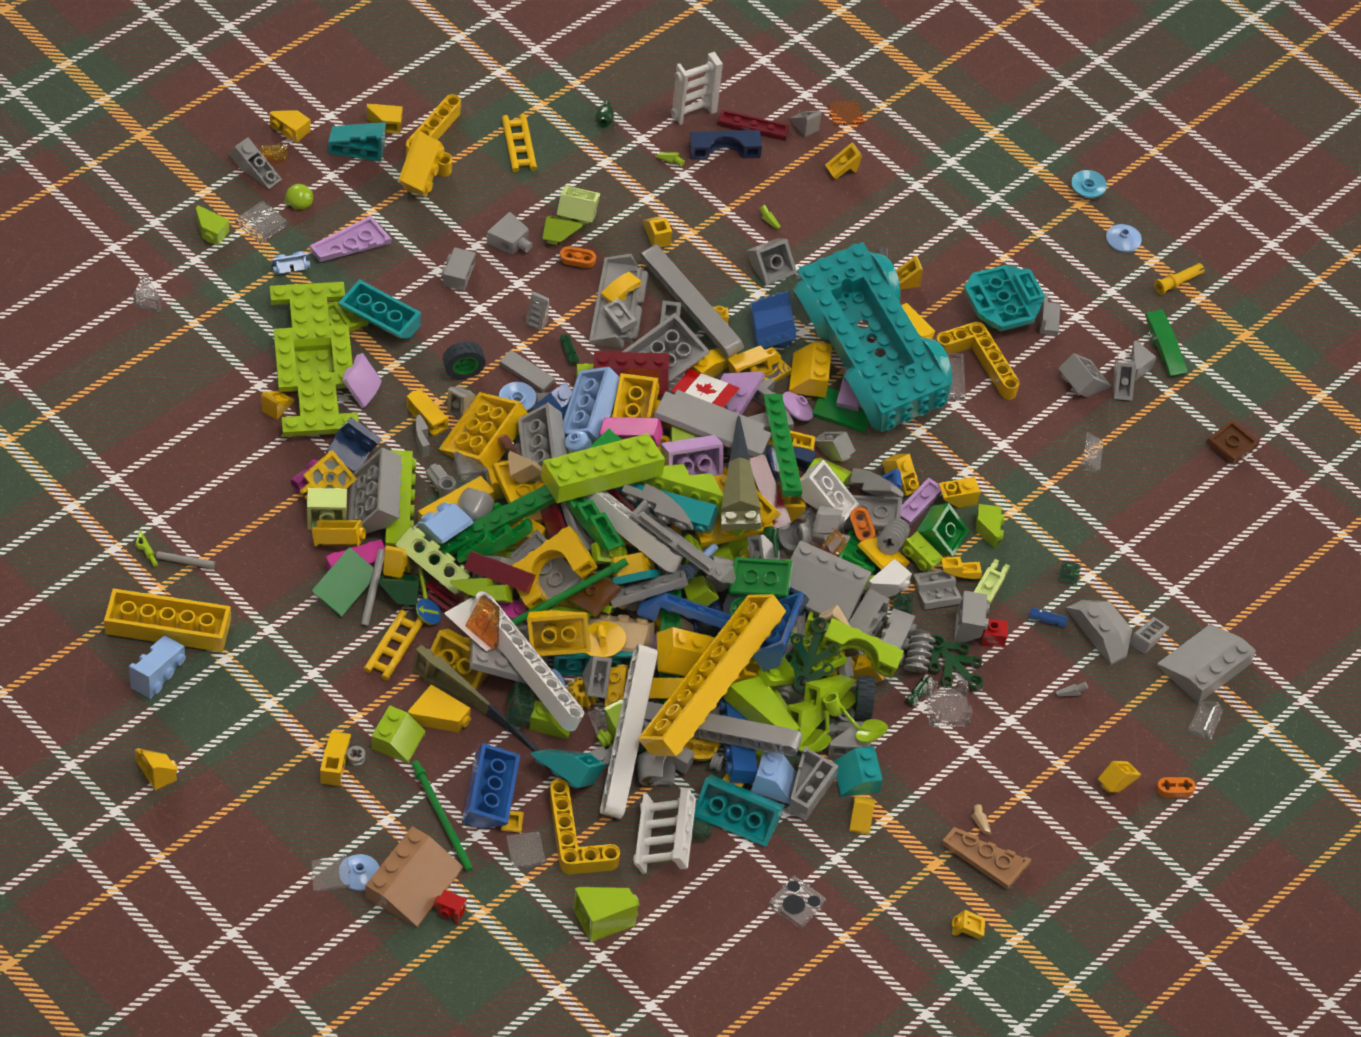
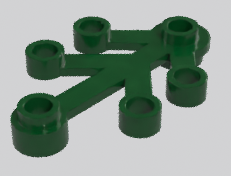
M817 617L812 621L811 626L814 630V635L808 652L803 645L802 636L793 634L790 638V642L796 647L804 662L803 671L798 666V659L794 653H787L785 655L787 661L790 656H794V660L788 663L794 670V688L801 693H805V686H801L802 680L807 682L814 681L824 675L830 676L835 671L834 666L830 663L823 664L821 669L811 673L812 667L830 656L836 657L840 654V648L836 644H830L826 650L817 654L822 634L829 627L828 622L822 617ZM824 623V628L819 630L818 625ZM796 637L800 638L798 643H794ZM836 647V653H831V649ZM827 666H831L830 672H825Z
M932 635L931 637L936 641L929 643L934 649L930 650L932 657L928 672L932 675H937L940 672L941 666L938 663L940 654L945 659L944 676L941 680V685L944 688H950L953 685V667L967 681V687L971 691L977 692L981 690L984 683L982 676L971 674L961 663L970 664L972 668L979 669L982 666V658L980 656H966L970 649L967 643L946 642L941 635ZM948 650L957 651L959 655L951 654Z

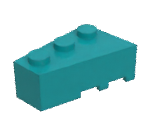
M385 122L332 126L328 141V154L381 162L385 149Z

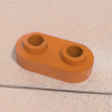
M567 246L561 249L560 260L566 265L591 268L596 263V254L588 249Z
M863 507L854 508L851 511L850 519L857 540L862 542L875 538L876 533L868 510ZM858 517H863V520H857ZM868 533L869 537L865 538L863 535Z

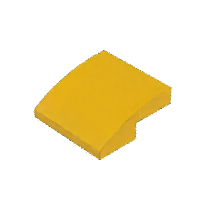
M878 537L864 540L858 544L863 552L881 570L894 559L905 568L910 563L899 551L892 555L881 552L877 545Z

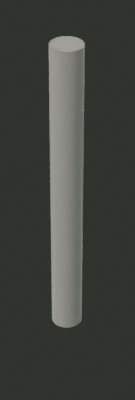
M378 549L361 621L363 626H369L384 561L385 550Z

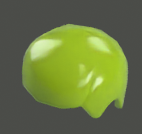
M294 184L286 192L284 197L286 206H292L294 210H305L313 202V193L303 184Z

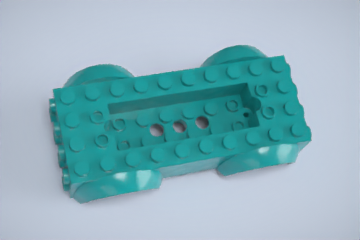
M862 242L853 244L845 250L836 251L831 256L820 258L812 264L803 265L797 269V284L793 289V294L802 303L819 338L829 339L845 368L847 367L848 370L844 374L843 379L847 380L855 393L872 428L881 432L891 430L896 425L907 423L919 415L924 416L929 411L936 408L940 409L947 404L952 388V369L949 358L939 342L934 339L921 338L900 304L898 275L893 264L885 255L869 252ZM862 320L867 321L869 324L865 329L858 326V323ZM869 337H873L877 341L874 343H870L867 341V339ZM883 349L886 354L883 357H877L875 351Z

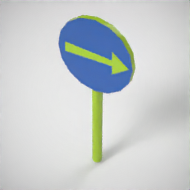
M420 567L418 571L423 598L417 602L416 611L422 621L429 625H435L441 619V612L432 600L427 599L423 571Z

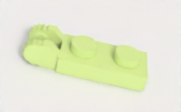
M996 559L987 568L974 591L987 594V602L990 604L1005 580L1010 565L1005 564L1001 572L996 571L995 569L999 565V560Z

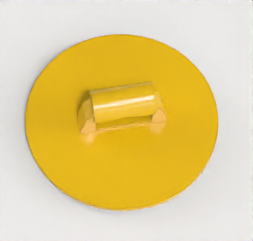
M600 621L588 625L591 652L585 654L591 657L607 658L623 649L626 643V634L619 625L608 621Z

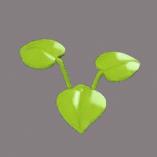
M848 690L840 700L837 693L831 692L823 697L826 707L824 711L825 731L815 729L799 747L798 751L803 752V748L806 747L813 752H819L830 744L832 739L827 735L829 733V715L836 717L843 712L853 726L859 730L855 736L861 743H870L879 739L889 728L886 723L877 719L866 720L862 726L857 725L846 711L856 701L854 693Z

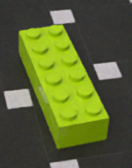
M647 433L543 460L541 478L556 502L560 503L621 487L625 484L628 485L662 476L665 458Z

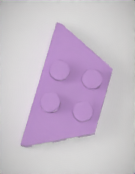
M763 372L724 373L720 379L721 381L740 387L724 408L742 415L765 378V374Z

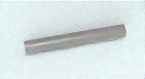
M157 551L156 559L210 569L215 568V561Z

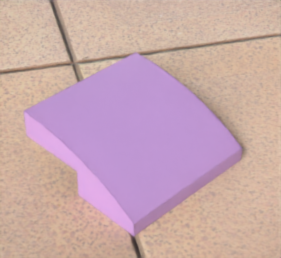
M363 353L356 355L353 367L346 369L342 380L361 408H364L371 401L382 382Z

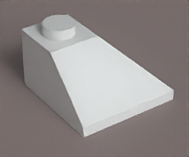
M894 559L869 580L865 595L869 589L885 597L894 596L901 590L905 591L910 585L909 581L912 573Z

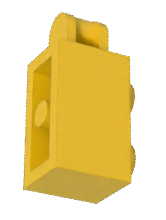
M760 345L727 358L730 373L763 372L766 374L773 371L772 365L781 360V355L775 348L764 350Z

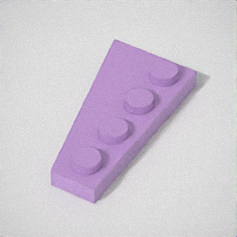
M369 216L310 245V251L322 262L391 244V238L376 220Z

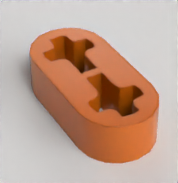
M1165 777L1159 780L1156 790L1164 798H1188L1193 795L1196 785L1192 779L1187 777Z

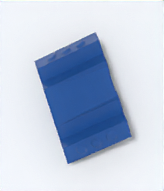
M789 291L779 292L775 295H769L750 302L751 327L755 347L761 345L763 349L774 346L785 348L791 346L792 340L796 339V328Z

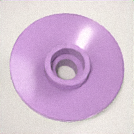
M785 392L782 395L785 409L792 416L801 421L811 420L813 411L805 397L793 392Z

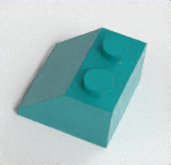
M874 746L855 748L833 761V763L838 765L836 780L840 797L880 793L883 779Z

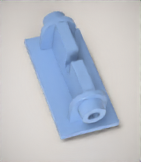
M300 251L293 253L291 256H285L284 254L275 256L271 262L274 274L291 273L290 266H293L294 272L307 270V268H310V261H306L309 253Z

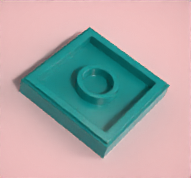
M661 569L646 570L614 577L613 583L617 585L631 584L663 576Z

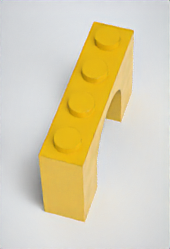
M571 526L563 528L554 537L546 540L536 550L529 552L526 557L512 565L536 575L530 593L516 589L529 609L548 600L540 585L539 577L542 568L550 560L559 557L566 558L573 571L581 578L597 568L596 563L578 533Z

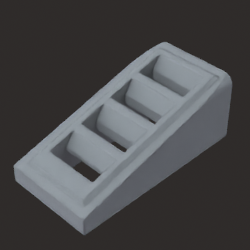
M532 292L526 317L527 326L539 331L543 330L548 323L549 298Z
M1153 617L1133 634L1130 645L1141 653L1146 654L1169 630V627Z

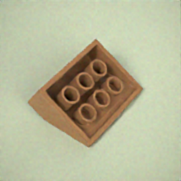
M412 826L365 885V898L418 928L432 910L436 897L441 896L443 890L449 888L463 870V866L430 836Z

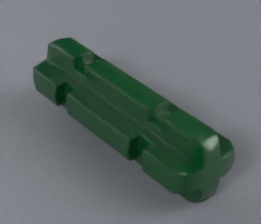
M567 333L562 334L560 341L568 358L569 365L579 364V358L573 342L570 341V335Z
M927 674L922 676L921 681L911 691L912 694H909L906 698L907 705L911 707L916 706L918 700L927 691V687H930L933 683L931 676Z

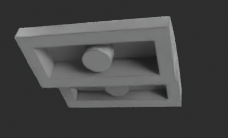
M943 570L913 574L915 586L924 610L960 604L962 597L956 588L954 575L948 574Z

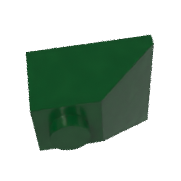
M381 573L379 584L397 604H402V607L413 608V605L417 604L420 584L419 575L403 574L401 578Z

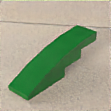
M1163 309L1146 312L1145 317L1154 348L1157 347L1161 363H1165L1168 377L1185 375L1188 371L1183 355Z
M583 496L565 501L582 527L607 552L624 545L605 512L600 513L593 500L588 501Z
M527 517L514 528L507 523L493 534L486 529L457 551V560L459 563L467 561L470 551L484 556L500 551L533 532V523Z

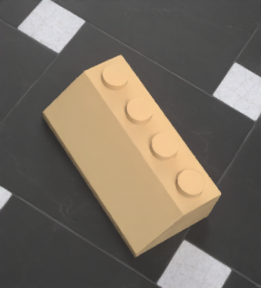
M599 613L596 617L592 615L589 617L588 625L595 622L608 621L619 625L624 630L626 643L621 651L633 652L637 644L646 647L654 644L655 621L642 617H637L636 619L629 618L628 615L610 616L611 614Z

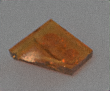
M483 595L478 600L465 627L491 649H495L499 645L500 607L486 595Z

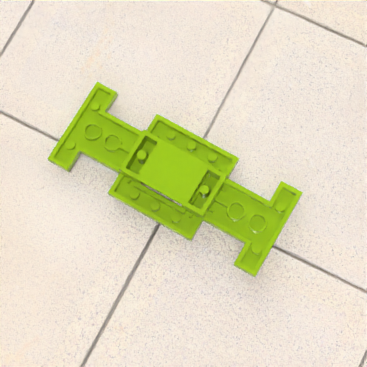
M344 282L270 286L271 305L290 304L292 328L274 329L279 392L298 391L300 416L282 417L283 437L337 434L341 425L350 417L359 422L358 413L339 414L336 389L347 388L342 380L346 369L353 367L349 325L330 326L327 302L340 301L345 296Z

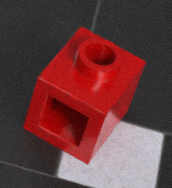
M989 619L988 628L983 630L980 637L981 646L1004 648L1007 640L1008 621Z

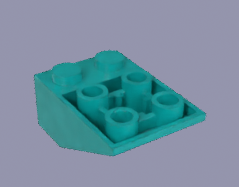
M545 749L531 753L536 758L535 761L552 769L551 772L554 775L565 778L567 783L574 788L594 785L606 765L591 753Z

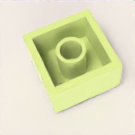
M565 186L560 195L557 215L566 220L573 218L578 219L579 222L584 224L592 223L597 212L600 193Z
M308 488V530L317 527V520H347V489Z

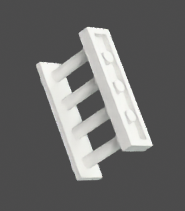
M715 52L708 54V60L705 65L687 71L684 70L680 63L677 64L671 115L680 125L683 124L684 114L704 107L707 108L710 114L717 112L723 63ZM706 72L704 77L688 82L689 77ZM705 84L703 89L686 94L688 89ZM703 96L702 101L685 106V102Z
M689 788L681 789L678 800L654 803L648 794H643V802L640 804L641 817L636 854L633 857L634 865L642 874H646L647 863L673 860L680 869H688L696 798ZM679 808L676 817L653 820L654 811ZM677 825L676 832L673 835L651 837L652 828ZM674 843V850L672 852L649 855V847L652 845Z

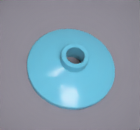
M1083 170L1077 172L1072 178L1071 184L1074 191L1083 197L1096 198L1106 191L1107 182L1098 172Z

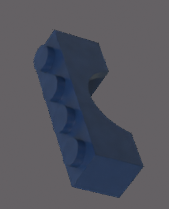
M760 130L690 132L689 134L690 160L708 159L713 151L721 148L735 150L742 158H761L762 141Z

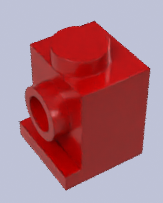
M444 889L441 896L436 897L433 907L437 908V913L446 919L451 918L454 920V924L458 925L466 911L467 898Z

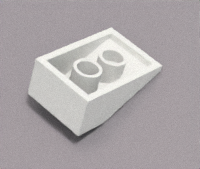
M824 460L808 469L800 478L802 499L818 510L820 505L843 510L842 516L846 520L851 511L859 504Z

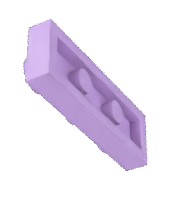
M928 478L902 505L900 519L911 526L941 495L938 483Z

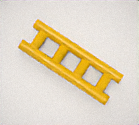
M520 114L517 120H509L507 115H503L502 122L513 172H518L521 166H530L531 171L537 170L526 115ZM521 126L522 132L512 133L511 127ZM524 139L525 146H514L513 140ZM516 153H527L528 159L517 160Z
M400 610L364 667V671L371 673L373 668L384 672L381 677L388 681L424 621L420 617L415 622L406 619L407 613L404 610ZM400 624L410 628L407 636L396 633ZM391 639L402 643L397 651L387 647ZM382 653L392 657L388 666L378 662Z

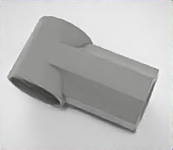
M435 463L426 470V476L439 492L440 498L456 490L455 479L448 476L441 465Z

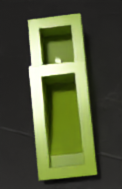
M488 578L450 580L451 585L469 595L476 597L478 592H486L496 602L513 603V587L494 585V580Z

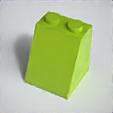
M575 888L573 911L590 943L635 926L636 917H638L639 900L635 894H632L629 888Z

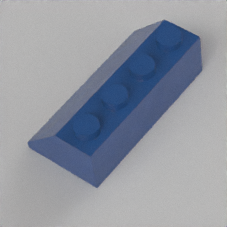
M802 591L778 600L786 612L782 616L780 623L771 631V635L760 645V649L752 656L763 671L775 669L781 664L800 613L804 597Z
M485 743L481 744L474 757L462 823L478 828L508 824L520 754Z

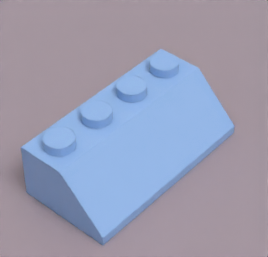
M610 367L579 371L563 421L565 438L574 431H583L588 435L593 444L600 437L599 433L604 417H610L620 379Z

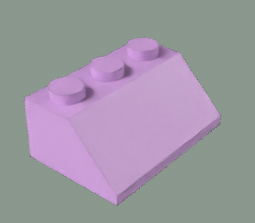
M716 435L661 443V453L665 458L664 466L684 464L689 475L712 473L713 476L723 474V443Z

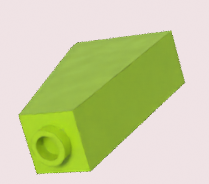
M760 676L733 683L727 689L728 691L724 695V699L749 721L799 731V726L770 686L767 687Z

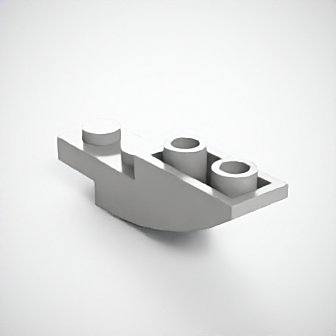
M626 484L624 485L622 492L627 501L636 504V502L642 503L643 500H646L649 509L654 510L659 521L666 524L671 522L682 530H686V528L693 530V524L685 511L664 492L648 484H645L643 491Z

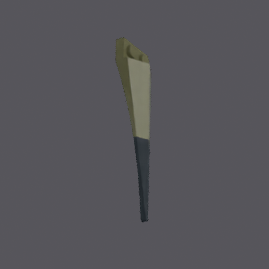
M739 415L736 421L721 507L722 530L761 529L760 504Z
M423 645L416 649L412 669L426 682L450 693L485 714L514 735L533 752L540 751L536 745L439 655L435 657L430 649H426Z

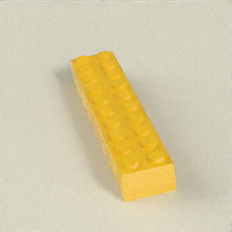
M773 594L748 595L642 732L638 740L651 756H677L683 751L685 744L693 738L695 731L705 722V718L716 707L720 698L727 693V689L738 678L742 669L749 664V660L760 649V645L771 635V631L780 623L782 616L786 612Z

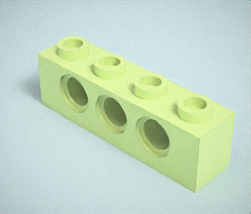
M410 527L396 543V546L405 549L407 556L458 596L461 590L451 585L450 580L472 579L468 575L470 571L465 570L463 565L458 567L454 563L456 559L446 552L445 555L439 551L441 547L433 540L428 542L424 539L425 534L420 529L416 528L414 530ZM419 543L425 544V549L421 553L415 551V547ZM434 555L440 557V562L437 565L430 564V559ZM454 568L455 574L452 577H446V569Z

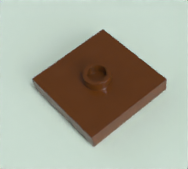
M1233 420L1210 436L1206 442L1233 465L1259 445V441Z
M590 572L589 575H588L585 579L589 578L590 576L594 575L595 573H594V572ZM603 578L568 597L566 600L569 604L596 617L621 589L617 584Z

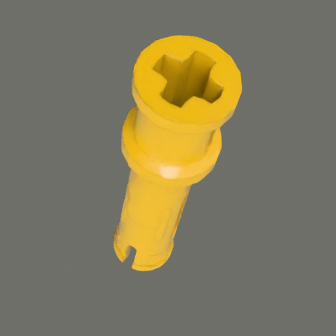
M1198 263L1175 275L1168 274L1162 280H1155L1154 288L1159 295H1163L1170 289H1176L1179 284L1204 274V269L1199 270L1204 267L1201 263Z

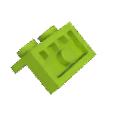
M918 531L910 538H907L900 547L904 554L910 557L917 567L924 572H931L941 563V558H943Z

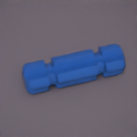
M1031 608L1029 614L1030 619H1040L1039 621L1052 625L1056 623L1058 624L1057 626L1063 628L1067 623L1066 616L1060 615L1059 617L1055 613L1044 610L1041 612L1037 608Z

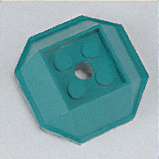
M1009 265L972 273L963 289L977 317L983 320L990 329H997L999 331L1034 323L1045 299V295L1031 269H1020Z

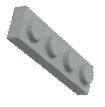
M684 569L621 588V591L611 601L612 607H624L628 603L643 601L648 597L657 596L674 589H682L684 586L689 585Z

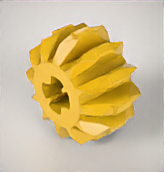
M575 677L574 682L569 681L566 689L581 708L585 707L589 710L591 705L595 706L599 697L586 695L583 677L581 680Z

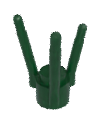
M767 526L763 528V533H759V535H765L773 544L774 557L778 558L779 529L774 526Z

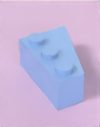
M165 635L150 647L151 652L148 655L142 654L139 657L141 661L137 664L132 663L129 665L131 689L149 699L155 693L158 694L161 691L164 682L173 676L174 670L178 665L181 666L186 658L185 647Z

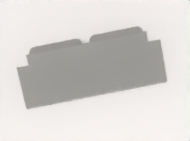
M632 254L604 258L589 342L592 345L623 349L624 342L632 343L633 339L638 336L642 308L639 306V303H642L645 298L648 272L643 271L641 267L638 268ZM630 272L641 280V286L628 292L626 299L622 303L635 317L638 325L621 333L604 312L603 306L609 304V302L601 297V292L618 277Z
M677 390L675 395L666 391L654 415V418H659V420L702 437L716 435L723 445L732 448L736 421L739 415L748 454L753 457L763 455L772 434L763 430L765 424L680 390Z
M643 500L631 513L636 517L637 521L708 575L715 577L720 582L733 583L736 580L733 566L729 565L725 570L665 523L659 521L656 516L650 513L646 500Z

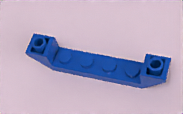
M666 592L640 602L637 614L642 618L656 621L661 607L670 613L676 612L682 614L685 618L702 621L705 625H714L721 629L732 616Z

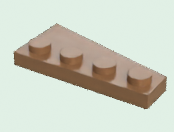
M955 827L942 840L943 846L1007 890L1031 864L1032 860L1028 857L1022 858L1015 855L1016 852L1009 849L1007 851L996 847L997 844L992 842L986 843L981 841L979 837Z

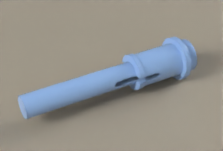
M711 544L703 553L710 557L718 549V546ZM690 561L688 564H684L681 570L684 569L686 578L691 579L700 568Z

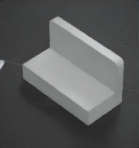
M1044 293L1045 299L1041 306L1039 334L1058 336L1060 304L1048 302V293Z

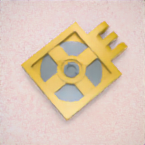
M330 450L302 475L308 483L299 492L304 494L308 488L316 487L347 489L357 478L335 452Z

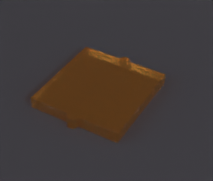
M858 100L828 103L829 116L832 118L833 126L864 124L863 110L860 109Z

